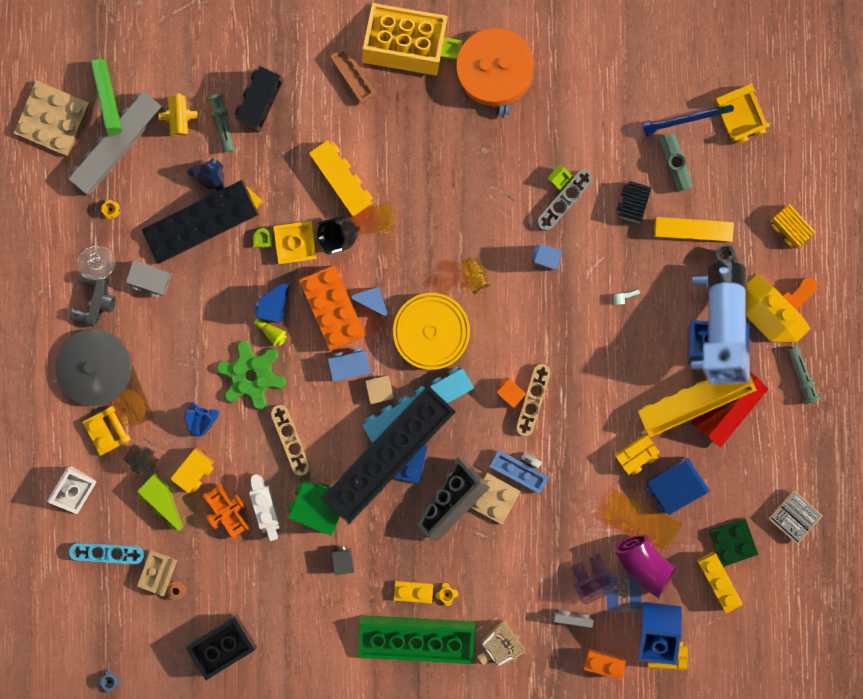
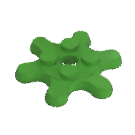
M240 341L236 347L239 354L237 361L234 363L221 361L217 364V372L228 376L232 382L231 387L226 390L224 398L227 402L233 403L240 396L247 395L251 398L253 407L261 410L266 406L264 397L266 389L271 387L283 389L286 385V379L281 375L274 374L271 370V365L277 360L279 354L275 348H268L262 355H255L251 351L249 342ZM248 370L256 372L255 380L249 381L246 378Z

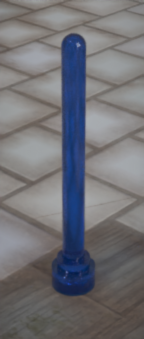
M730 104L656 123L654 121L650 122V120L642 122L644 133L647 137L657 132L656 130L734 111V106Z

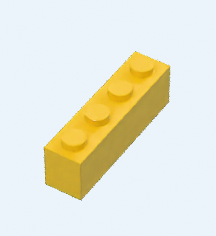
M327 140L309 154L352 216L355 217L373 205L370 201L373 197L367 189L365 191L362 190L360 187L361 180L356 173L354 175L351 174L349 171L351 166L345 158L341 159L337 153L340 150L334 142L330 144Z

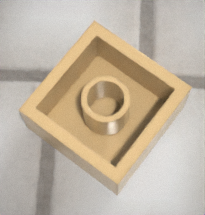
M389 375L365 381L370 404L394 399Z

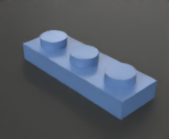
M500 450L497 451L489 466L541 494L549 479V476Z

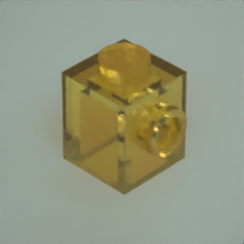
M391 203L372 207L376 230H381V233L391 232L392 228L396 227Z

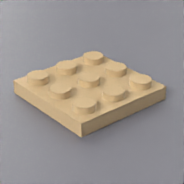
M36 80L14 134L68 156L90 103Z

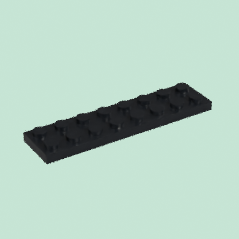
M428 385L321 498L342 519L350 524L456 411Z

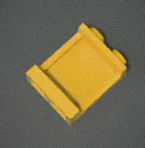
M749 84L714 100L732 143L737 141L740 144L749 140V135L755 134V136L766 133V128L770 126L769 123H766L753 93L755 91L753 84Z

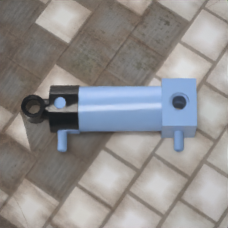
M723 245L718 248L716 252L718 262L708 268V275L692 278L693 285L707 284L709 294L708 344H704V361H693L691 368L704 369L710 385L750 383V357L745 347L746 267L738 263L735 249L732 246Z

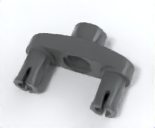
M81 271L80 276L87 277V279L79 277V283L93 285L95 289L89 312L72 308L71 313L78 316L70 315V320L83 322L87 326L95 327L103 311L110 313L113 311L116 297L108 294L107 275L100 273L96 275Z

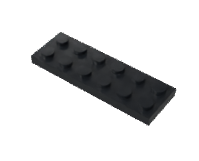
M240 180L141 230L157 264H161L258 216L259 213L244 181Z

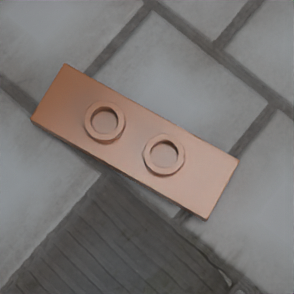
M345 46L329 56L361 105L377 95Z

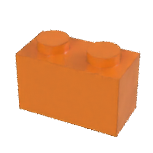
M587 648L582 667L586 671L621 680L626 660L623 657Z

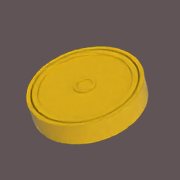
M424 293L408 300L398 311L393 325L394 342L402 357L410 364L427 370L445 368L458 360L464 353L470 337L469 321L463 308L452 298L439 293Z

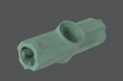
M675 132L660 137L659 141L677 193L694 187L686 166V159L681 152ZM672 158L680 159V167L676 168L672 165Z

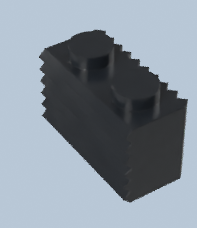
M629 181L627 185L624 184L621 195L624 196L622 203L618 202L615 214H618L617 219L640 225L652 187Z

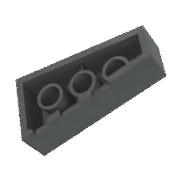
M459 457L456 458L451 472L448 471L445 476L446 480L441 488H438L434 500L428 504L416 524L427 538L437 542L490 488L472 466Z

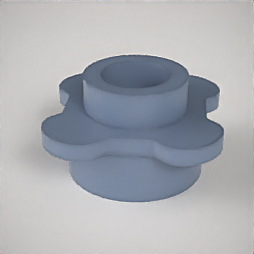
M108 670L103 678L98 679V684L107 693H112L113 689L121 684V679L117 678L112 670Z

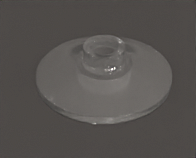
M91 246L83 250L79 255L77 268L83 277L90 280H100L110 275L114 270L115 257L112 251L104 246Z

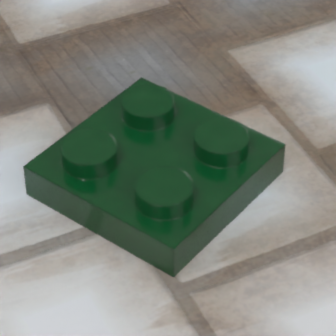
M746 518L709 530L717 556L723 567L758 555Z

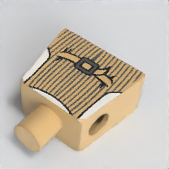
M502 620L484 638L482 645L486 650L477 657L483 665L493 659L499 666L526 651L505 621Z

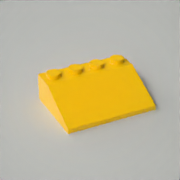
M372 3L363 45L362 63L437 76L448 16Z

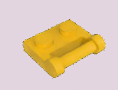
M113 406L83 421L100 456L131 440L122 428ZM106 416L109 417L116 433L120 438L117 441H115L111 431L109 430L104 420V417Z

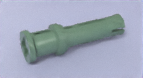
M220 93L206 98L210 102L212 110L210 114L212 118H215L223 153L234 151L235 148L226 118L228 111L225 109L222 99L224 95Z
M799 346L788 349L787 352L800 383L798 388L802 390L805 398L804 404L820 400L821 397L817 395L814 387L815 381L811 380Z

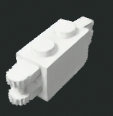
M255 474L250 479L253 489L249 492L259 528L262 529L263 533L267 532L269 540L273 541L278 539L276 529L280 528L279 515L270 485L265 487L263 477L260 474Z

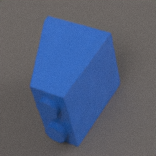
M682 457L646 481L648 493L651 497L656 496L659 501L656 503L662 513L666 512L668 515L710 492L691 461L686 457Z
M643 602L638 661L677 665L682 636V606Z

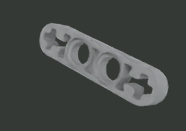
M579 171L540 215L537 222L540 229L544 231L552 229L593 181L590 171ZM580 174L583 176L587 174L589 182H583L580 186L583 190L580 191L578 186L572 183L575 181L577 184L581 180ZM568 188H574L577 191L575 198L567 197L566 190ZM556 202L563 203V212L557 213L554 211L553 206ZM550 210L558 218L555 220L553 217L550 220L551 226L546 225L544 227L542 226L543 221L541 219L548 218L550 214L547 211Z

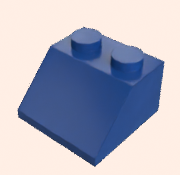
M283 283L261 297L260 301L256 302L254 313H257L256 318L282 322L290 285Z

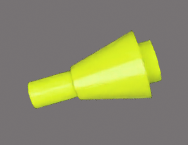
M260 318L254 321V324L263 330L274 347L277 345L281 346L287 338L285 336L286 331L267 324Z

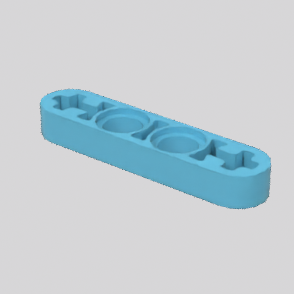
M75 543L69 549L70 557L76 561L138 564L145 556L144 550L141 547L129 545ZM80 547V550L86 551L87 547H90L88 551L89 558L86 557L87 553H82L78 557L74 550ZM96 547L100 548L103 552L100 558H95L92 554L93 549ZM113 549L121 551L120 559L112 557L111 552ZM125 549H128L127 553H133L137 550L140 557L134 560L133 556H127V560H124L126 555Z

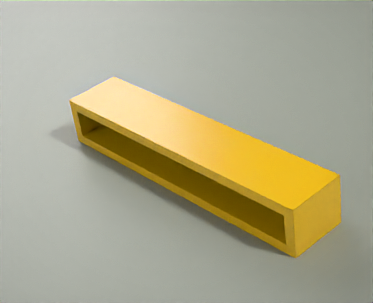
M751 376L750 383L710 385L709 380L700 381L695 386L682 389L673 396H667L655 404L646 405L638 412L645 430L652 437L754 392L756 387Z

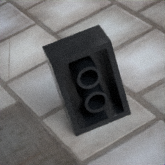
M259 65L258 70L254 69L251 75L252 83L250 87H246L244 90L242 105L238 104L234 113L236 115L235 119L239 123L258 132L261 131L284 81L281 75Z
M238 615L233 616L189 643L186 647L205 680L252 653L257 648Z

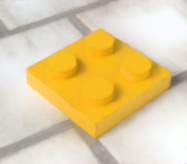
M312 221L273 226L278 264L317 259Z

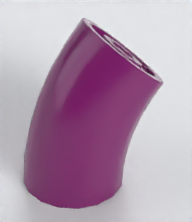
M636 535L620 542L614 551L623 567L640 586L660 598L676 566L669 563L657 552L647 535Z

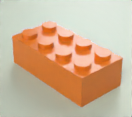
M335 265L299 280L330 351L366 336Z

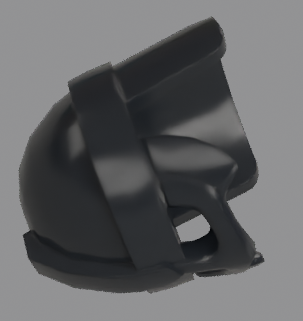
M340 216L320 221L316 226L315 234L320 249L325 254H333L351 248L357 240L358 231L361 230L360 226L357 227L353 221Z

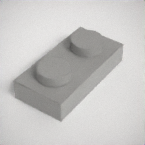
M568 610L554 612V622L593 627L594 620L592 617H589L590 614L578 612V615H573Z

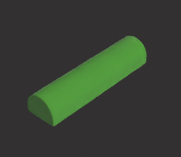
M104 59L91 60L107 136H116L122 132L107 62Z

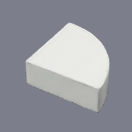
M525 452L521 457L522 460L535 468H539L542 463Z

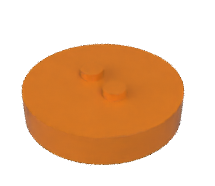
M489 28L475 33L463 44L458 54L457 74L460 85L471 99L480 104L504 106L513 103L525 94L533 80L534 60L530 47L521 36L507 29Z

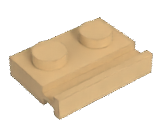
M150 550L137 586L160 596H165L177 559Z

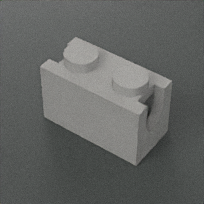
M133 261L126 283L131 284L130 288L141 291L144 288L149 290L148 294L159 297L160 294H166L172 273Z

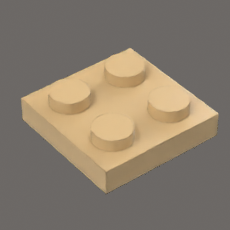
M487 472L483 480L490 488L471 508L503 524L521 491Z

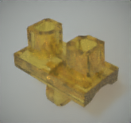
M469 257L462 262V268L471 292L474 295L480 289L490 286L489 278L479 257L476 259Z

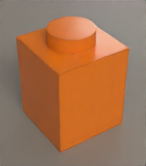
M509 378L507 381L503 379L496 386L498 388L496 393L513 408L526 395Z

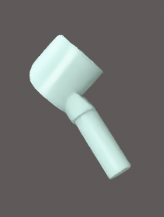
M635 290L629 293L615 294L614 304H625V298L638 295L640 291Z

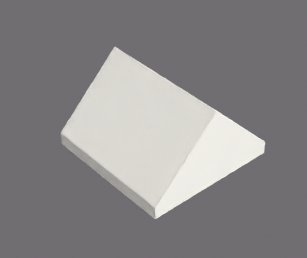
M72 466L68 467L47 502L78 514L97 481Z

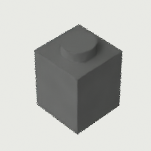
M347 546L336 547V550L332 551L335 575L354 573L352 548L347 549Z

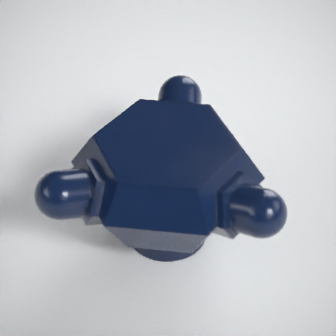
M210 159V161L188 169V175L195 177L197 182L206 188L216 189L217 192L225 188L224 174L222 172L223 165L218 160Z

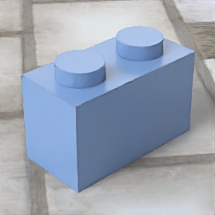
M539 244L538 247L533 249L531 259H534L533 264L555 271L558 267L562 251Z
M357 348L350 350L351 354L344 356L343 352L331 354L332 358L328 359L332 380L338 381L371 373L367 352Z

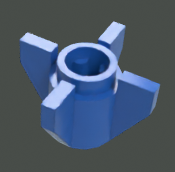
M191 402L189 410H185L184 420L190 434L195 437L206 435L214 421L218 418L219 410H208L199 407L195 402Z

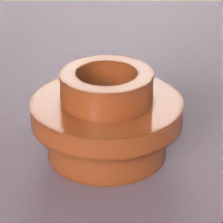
M179 581L171 582L167 587V595L172 600H180L186 594L184 584ZM173 588H178L179 594H174Z

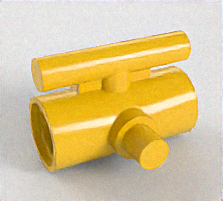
M174 94V96H168V110L158 113L159 120L169 122L170 136L188 135L187 121L197 119V111H189L187 109L186 96Z

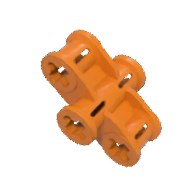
M218 483L216 488L203 494L205 500L214 511L212 514L206 515L214 529H217L218 525L223 523L234 540L244 530L250 529L249 524L239 512L242 508L246 509L247 505L238 493L231 500L224 488Z

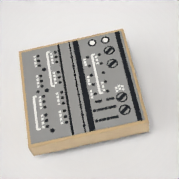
M793 490L768 519L798 544L823 515Z

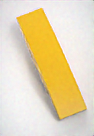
M655 217L654 237L733 242L734 223Z

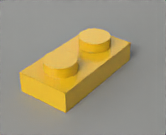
M395 581L394 601L432 603L433 583Z

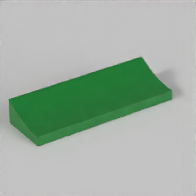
M360 615L358 658L473 664L475 621Z

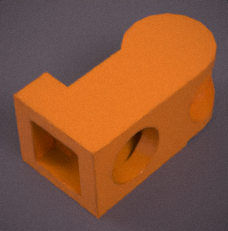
M803 278L791 294L784 292L782 296L797 310L817 290V282L813 278Z

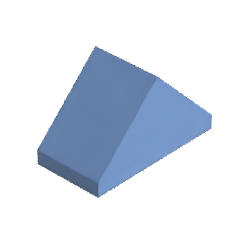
M380 287L355 294L351 298L384 316L388 313Z

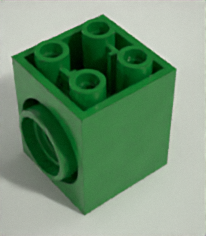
M305 480L303 483L300 482L295 491V495H297L296 501L292 500L287 510L290 513L288 518L332 536L340 516L321 498L331 486L320 482L313 483L309 480Z

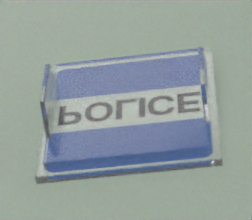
M629 573L604 574L605 612L642 611L643 587Z

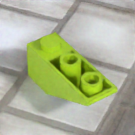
M157 474L152 475L137 491L140 494L139 498L146 504L150 503L154 507L153 511L159 517L164 516L168 520L167 524L169 527L180 531L183 528V524L170 486Z

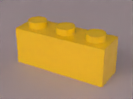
M712 551L696 560L722 610L726 614L743 605L716 553Z

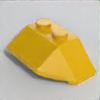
M758 274L746 284L745 316L770 342H798L811 329L801 314Z

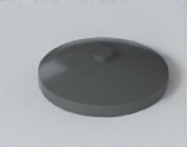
M98 329L80 331L66 340L60 348L56 359V376L61 389L75 402L87 406L104 405L117 399L127 388L132 374L131 356L125 344L110 332Z

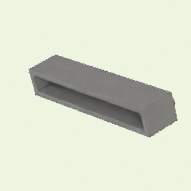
M144 91L142 94L138 93L133 98L132 102L134 103L130 108L126 107L121 112L120 123L122 132L112 137L107 135L100 137L95 143L96 147L92 152L88 151L82 158V164L75 166L70 172L69 180L87 195L93 192L154 121L158 113L164 109Z

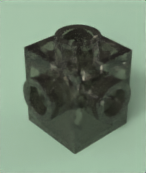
M133 444L123 460L131 465L130 469L136 474L140 475V473L149 475L154 470L159 459L153 455L155 452L146 446L143 448Z

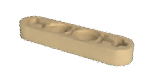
M539 364L534 368L516 425L517 432L522 436L530 435L535 427L551 373L550 368L545 364ZM542 367L547 372V375H543L541 381H545L544 385L533 382L534 378L538 380L539 374L536 371L537 369L541 370ZM535 385L540 386L542 389L539 396L531 394V388ZM528 404L536 406V411L532 415L525 412V407ZM522 415L534 418L533 422L528 421L530 430H526L525 433L519 428L520 424L524 425L526 420L522 419Z
M277 405L272 409L271 416L288 460L295 474L305 475L310 469V464L287 407ZM277 408L285 411V414H283L284 421L288 418L289 422L278 425V422L282 421L279 416H275ZM284 426L292 428L291 436L286 437L282 434ZM291 444L299 446L300 450L295 455L289 452ZM303 455L300 461L302 464H306L304 472L296 469L298 462L297 460L293 462L292 458Z

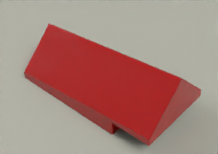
M751 372L750 376L756 391L697 416L691 422L693 426L720 448L768 391V388Z

